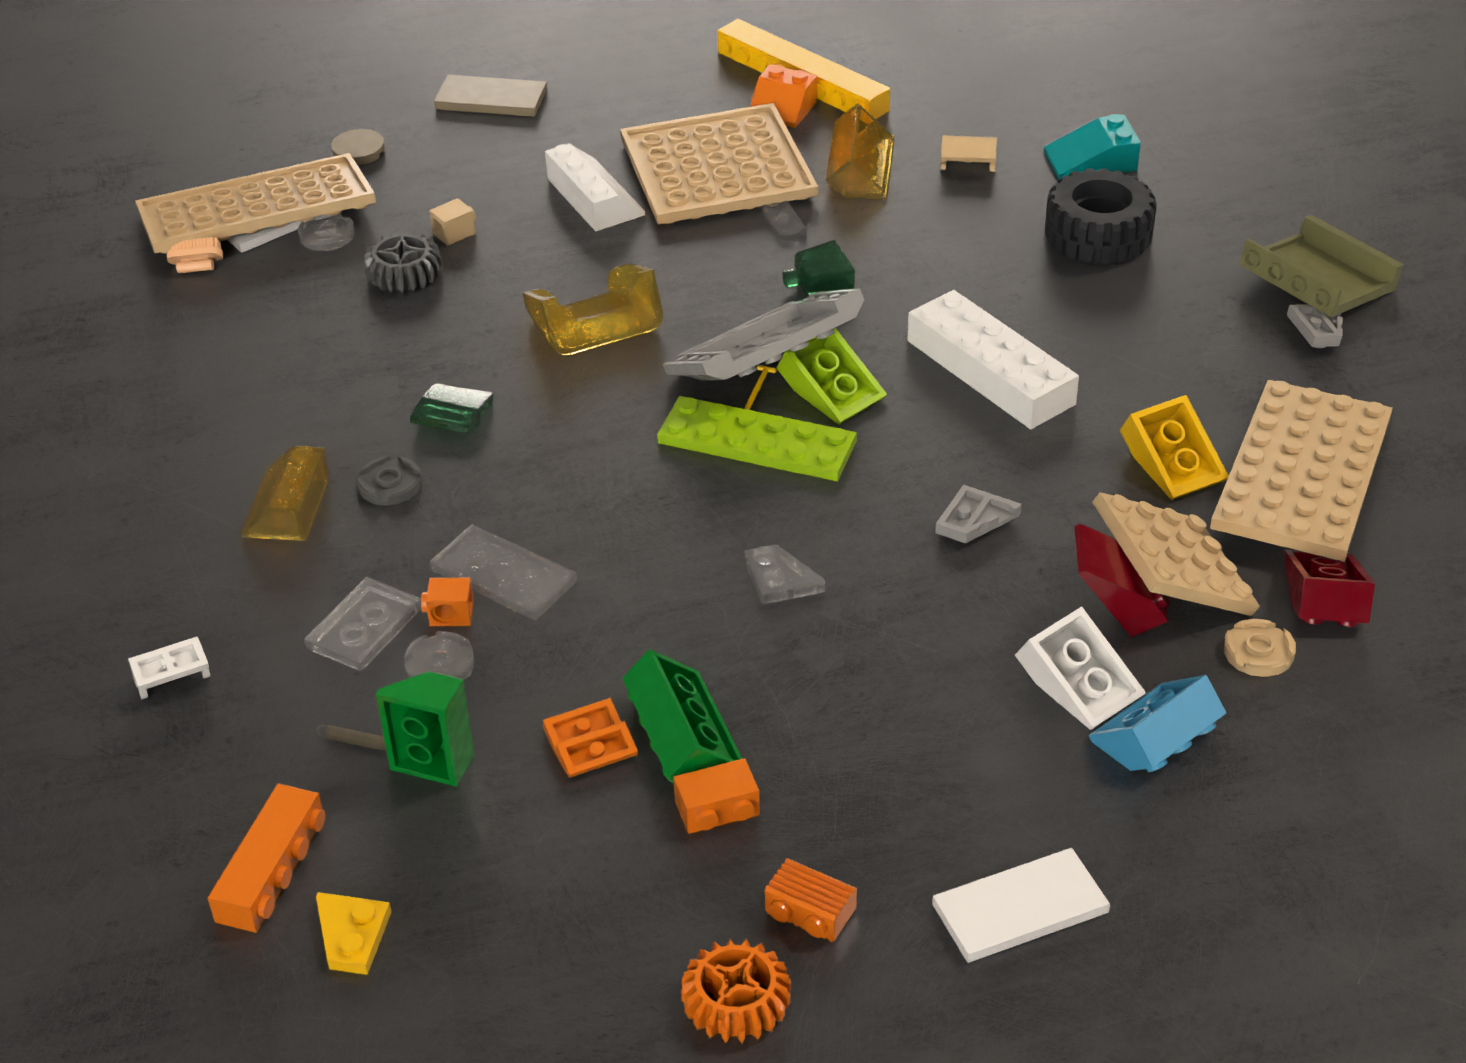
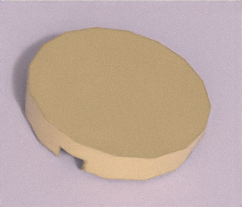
M1242 620L1234 624V628L1230 631L1228 630L1225 634L1224 654L1228 662L1237 670L1251 676L1269 677L1279 675L1288 670L1294 661L1296 642L1291 633L1285 628L1283 631L1276 628V623L1269 620Z

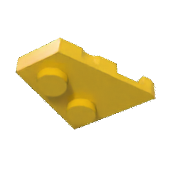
M318 892L316 900L329 969L368 975L391 915L390 902Z

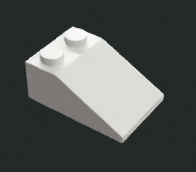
M1083 607L1078 608L1029 639L1015 654L1035 684L1090 730L1146 694Z

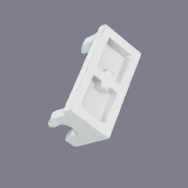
M198 636L128 659L141 699L148 697V688L200 671L203 679L210 677L209 664Z

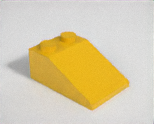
M1187 395L1130 414L1120 429L1135 460L1171 500L1221 483L1229 477Z

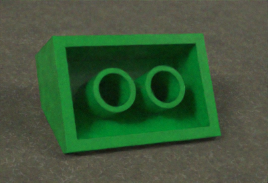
M428 671L379 688L376 692V699L389 769L457 787L475 756L464 680L451 675Z

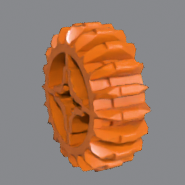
M730 938L727 946L721 947L714 942L711 952L700 949L698 959H690L687 966L688 971L684 972L682 976L683 989H681V1001L684 1003L688 1019H693L696 1030L706 1028L709 1039L719 1033L722 1035L725 1044L731 1036H737L743 1044L746 1035L751 1034L759 1040L762 1034L761 1029L773 1032L775 1021H783L785 1009H788V1005H790L789 991H791V980L789 975H787V968L784 962H778L775 951L765 953L762 943L752 948L747 938L742 945H735ZM754 979L760 981L766 987L767 990L759 987V983L756 982ZM705 991L713 993V998L717 999L718 1001H713L710 997L707 996Z

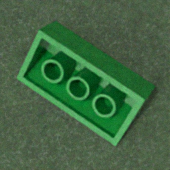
M649 649L622 677L628 691L627 696L634 704L640 716L639 722L646 729L651 740L650 746L658 755L663 766L662 772L670 782L674 783V776L742 759L699 671Z

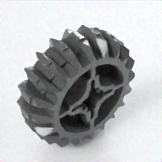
M403 231L401 234L395 235L391 233L389 237L381 236L380 241H373L372 246L366 248L363 260L365 274L368 280L372 282V285L379 286L380 290L389 289L391 293L396 290H401L403 293L405 290L414 291L417 287L425 288L426 283H433L434 278L439 276L442 264L440 250L432 238H426L425 234L416 235L415 232L404 234Z

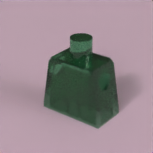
M836 240L797 252L794 255V269L782 272L785 287L789 288L800 285L807 297L816 292L855 289V269Z

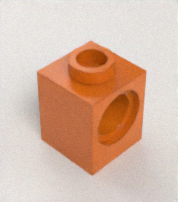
M429 578L427 592H422L421 609L422 612L428 613L429 626H471L474 605L471 578Z

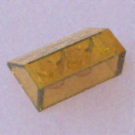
M292 446L266 469L242 528V537L306 541L330 477L324 447Z

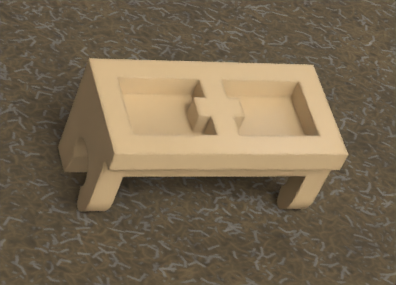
M942 135L940 170H946L947 161L990 163L989 172H995L997 138Z

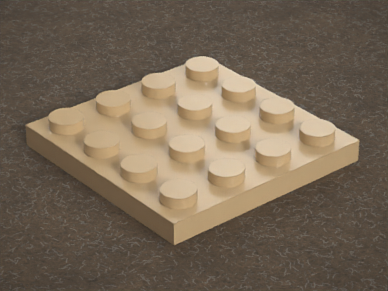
M1099 492L1093 500V505L1150 592L1253 616L1260 607L1252 595L1251 587L1242 581L1236 572V566L1223 554L1221 544L1212 538L1206 529V523L1200 517L1194 514L1189 516L1180 514L1171 508L1161 509L1154 507L1145 501H1131L1119 494L1113 496Z

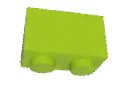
M833 328L834 334L823 339L814 337L808 340L809 345L801 350L792 352L789 349L785 351L783 358L777 366V370L794 392L840 425L884 399L887 393L838 330Z

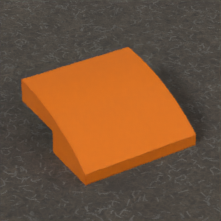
M611 698L543 720V729L569 778L638 755V750L625 721L621 722Z

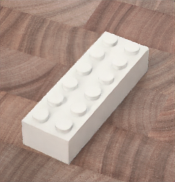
M952 290L909 312L908 342L1029 429H1033L1076 405L1079 382L1078 374L957 291Z

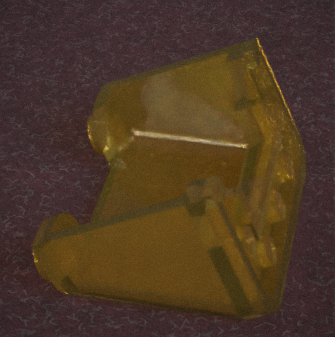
M634 263L617 266L609 272L607 277L609 293L563 306L557 302L556 296H553L544 289H534L522 293L528 313L550 347L555 352L563 355L574 354L653 331L663 321V310L654 270Z

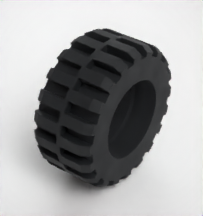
M1101 168L1100 170L1085 169L1084 172L1080 173L1075 171L1068 177L1060 178L1049 190L1045 235L1051 246L1056 248L1057 252L1061 255H1067L1070 260L1076 262L1078 260L1084 261V264L1088 265L1098 263L1100 266H1108L1109 263L1122 264L1127 259L1131 261L1139 254L1141 255L1148 248V245L1151 244L1157 202L1151 189L1143 181L1139 182L1137 177L1133 175L1127 176L1121 171L1116 170L1112 172Z

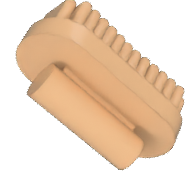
M212 237L185 240L179 242L178 245L175 244L167 252V262L176 265L178 273L214 270V262L223 259L221 243L217 238L213 239Z

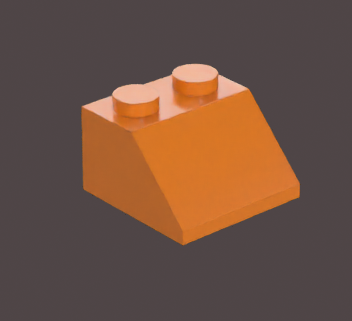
M769 65L758 78L750 107L774 103L784 124L796 128L817 103V75L809 74L803 70L796 71L783 68L781 65Z

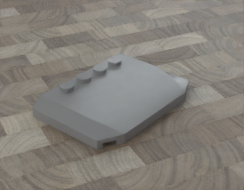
M860 288L812 293L803 301H792L677 355L678 359H676V362H666L663 364L667 375L686 376L699 380H726L737 374L739 377L749 375L757 370L755 366L762 362H765V364L776 362L783 358L781 353L789 349L795 352L809 345L808 340L814 337L823 339L834 334L833 328L856 318L864 302Z

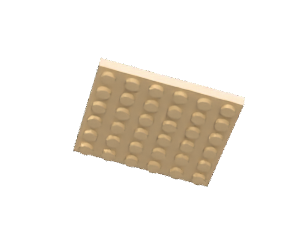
M774 103L620 129L621 140L657 224H671L685 219H698L702 216L726 214L730 211L753 209L769 204L777 205L786 201L805 200L809 197L818 196V185Z

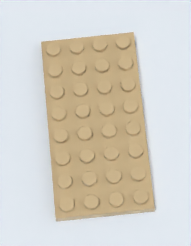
M350 153L140 199L135 202L154 253L166 254L169 252L168 250H171L172 246L178 245L179 242L185 240L212 237L213 239L217 238L219 241L230 239L233 235L242 233L254 234L263 228H281L286 226L287 223L298 220L306 222L324 214L337 215L346 209H363L368 207L369 204L376 203L374 191Z
M1268 380L1212 516L1210 529L1345 562L1393 407L1384 406L1379 402L1352 399L1347 395L1321 392L1316 388L1294 386L1285 381Z

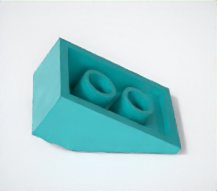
M1111 114L1106 117H1098L1044 146V152L1058 179L1064 176L1068 177L1075 171L1079 173L1084 172L1085 169L1100 170L1101 168L1112 172L1116 170L1132 172L1138 171L1141 142L1125 114Z

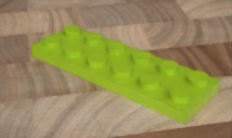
M683 396L678 397L657 434L658 444L837 482L857 442V432Z

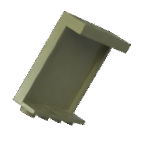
M1313 215L1304 217L1300 233L1265 247L1249 238L1246 239L1239 263L1240 266L1330 317L1395 291L1404 266L1399 261Z

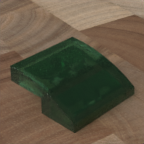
M436 383L427 390L410 416V423L468 434L480 425L481 413L493 405V393Z

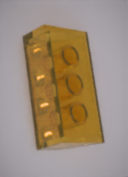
M859 103L835 121L825 180L831 189L838 191L844 197L884 199L888 194L895 137Z

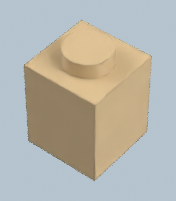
M454 199L429 210L432 233L447 246L476 234L475 212L460 199Z

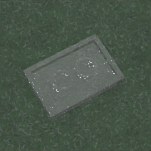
M366 576L304 639L305 647L362 671L421 610V598Z

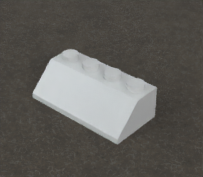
M570 143L558 145L553 149L545 151L548 180L595 231L645 216V210L595 158Z

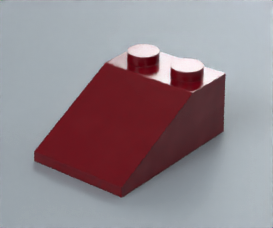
M1081 523L1075 525L1078 573L1130 637L1168 622L1167 606L1170 605L1169 597L1149 591L1117 540Z
M1284 549V562L1291 604L1298 618L1309 624H1322L1323 620L1336 621L1337 624L1347 627H1356L1358 623H1370L1375 582L1352 554H1347L1345 562L1299 550Z

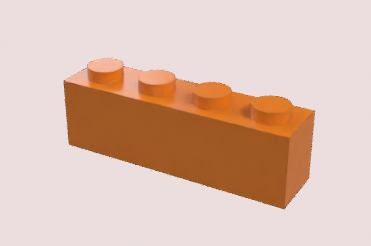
M279 783L276 785L208 896L215 923L257 933L264 920L270 918L276 899L282 889H286L289 886L293 870L299 860H303L306 857L310 841L315 833L319 832L324 825L325 811L322 809L319 793Z

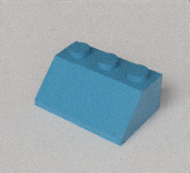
M1207 675L1160 683L1088 736L1092 743L1130 771L1146 769L1148 772H1153L1168 763L1166 758L1171 754H1176L1189 748L1192 745L1191 739L1195 736L1203 735L1216 727L1215 721L1225 715L1226 711Z

